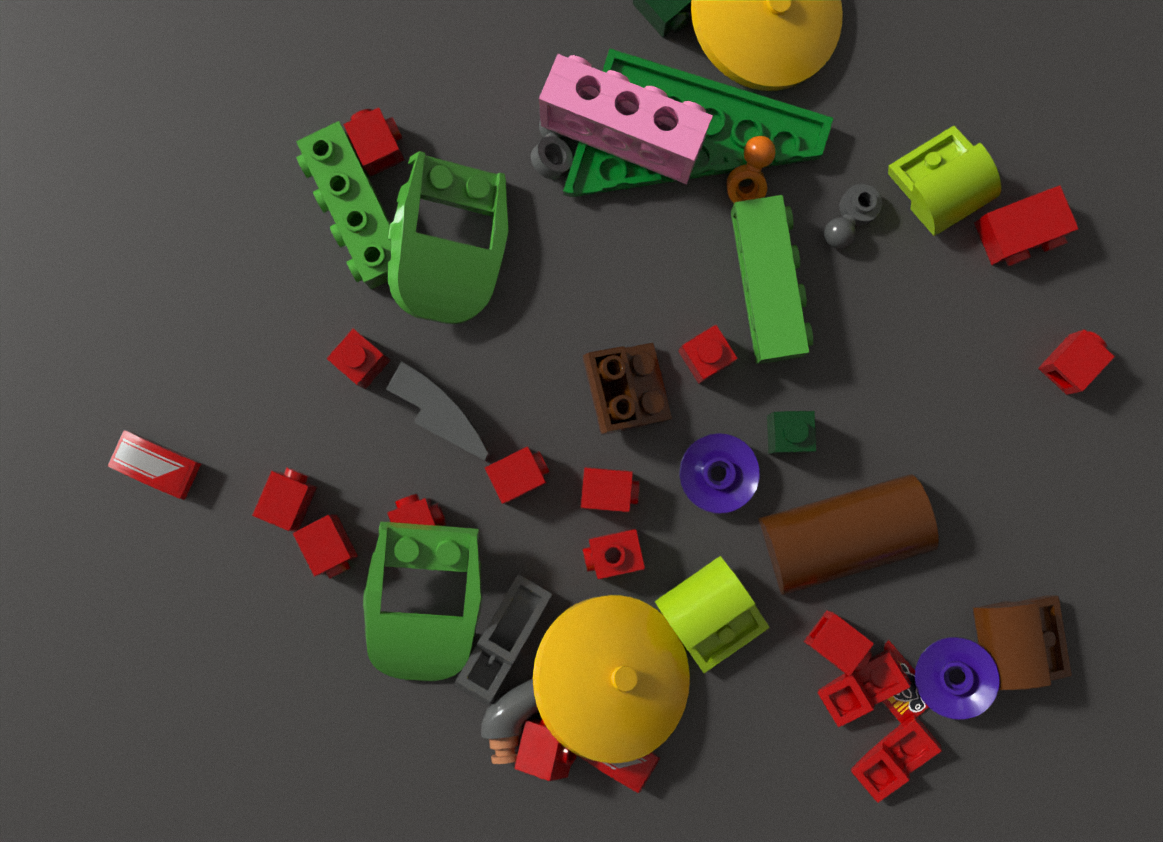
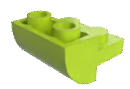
M955 126L950 127L888 165V175L911 200V211L933 236H936L996 199L1001 193L1000 176L988 151L981 143L973 146Z
M721 556L654 601L703 673L709 671L770 628L755 606V602Z

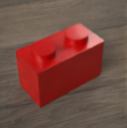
M1060 185L986 213L974 222L991 265L1006 261L1008 267L1031 258L1030 250L1042 246L1045 253L1067 244L1065 236L1079 229Z

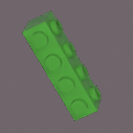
M337 121L296 141L302 153L296 159L306 178L313 176L319 188L313 191V194L322 212L330 211L336 223L330 226V230L339 247L347 246L352 259L346 262L355 281L358 283L363 280L370 289H373L388 282V262L391 261V240H388L390 221L347 132L340 121Z
M783 195L735 202L731 210V218L755 363L763 364L802 358L809 353V346H813V332L810 323H804L802 308L807 305V298L803 283L798 284L795 269L800 267V255L797 245H791L789 230L793 229L791 207L784 205Z

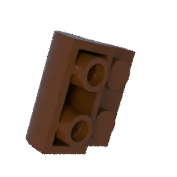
M654 343L627 348L625 346L589 352L582 356L601 435L623 432L632 428L672 419Z
M1046 595L1017 602L1004 601L973 608L978 643L989 652L996 663L999 672V690L1050 686L1053 680L1072 676L1059 596Z

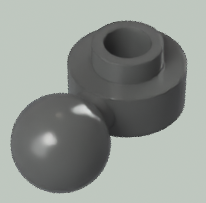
M539 122V131L543 139L533 148L531 162L535 170L543 177L557 179L571 167L573 161L572 152L568 145L562 141L566 136L542 127L541 122Z
M856 184L847 190L839 203L842 217L832 219L825 227L824 237L826 242L837 249L848 247L856 237L855 226H865L879 215L882 209V199L875 188L867 184ZM858 198H864L868 202V207L861 206Z

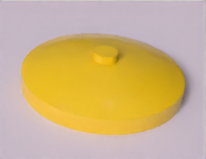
M691 0L694 31L708 59L720 72L731 80L756 90L778 91L788 89L810 78L830 59L841 33L843 16L841 0Z
M621 595L593 597L568 608L546 631L534 662V696L540 716L546 727L565 748L576 755L593 761L624 763L642 758L653 752L675 730L683 715L689 694L690 673L683 643L664 615L649 604L632 597Z

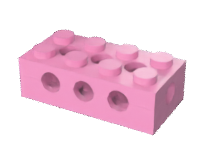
M557 54L539 97L542 127L684 184H687L713 117V115L706 113L704 107L695 102H678L668 98V95L657 87L645 86L643 88L630 83V80L625 75L612 70L605 73L593 68L584 58L575 55L565 57Z

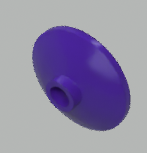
M717 433L698 439L687 449L680 464L679 475L682 489L694 505L712 513H728L741 508L752 498L758 487L760 469L754 452L744 441L729 434ZM715 466H720L725 471L724 479L719 482L711 477V470Z
M948 637L932 643L923 651L915 668V684L924 703L937 714L951 719H969L986 711L994 702L999 690V672L994 659L981 645L966 638ZM953 669H960L965 673L966 678L961 683H955L950 678V672Z

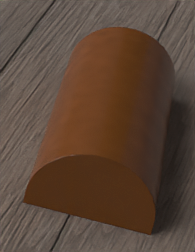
M912 474L758 518L781 595L937 550L939 545L938 528L931 503L922 484Z

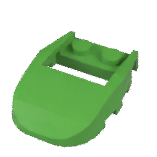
M419 151L410 156L408 164L413 165L409 181L400 188L394 221L389 226L388 240H391V261L388 262V284L395 302L411 316L444 324H461L471 320L484 309L491 299L508 236L506 177L504 173L495 174L426 156L425 152ZM420 199L491 216L492 232L489 249L417 233L416 227Z
M380 521L379 537L375 552L372 555L363 598L367 652L371 663L377 670L398 679L437 681L450 678L463 669L471 653L482 609L481 560H479L478 551L479 529ZM384 567L467 572L463 617L381 611Z

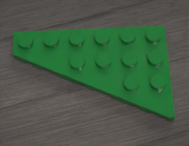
M609 49L602 70L605 73L609 70L619 72L625 75L630 80V83L643 88L645 86L657 87L663 90L668 95V98L678 102H695L704 107L706 113L713 115L703 146L689 179L731 173L736 167L746 165L744 147L755 136L768 137L775 145V158L766 167L820 159L834 119L614 49ZM579 142L563 195L576 197L677 180Z

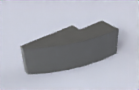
M401 361L386 390L421 408L414 423L488 462L491 454L467 415L433 382Z
M518 574L456 679L454 687L488 706L538 621L552 593Z

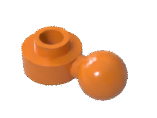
M755 136L751 138L744 147V158L747 164L736 167L729 174L726 187L729 198L733 203L765 197L767 183L761 169L770 165L776 154L775 145L768 137ZM744 179L752 180L751 185L748 187H741L739 184Z

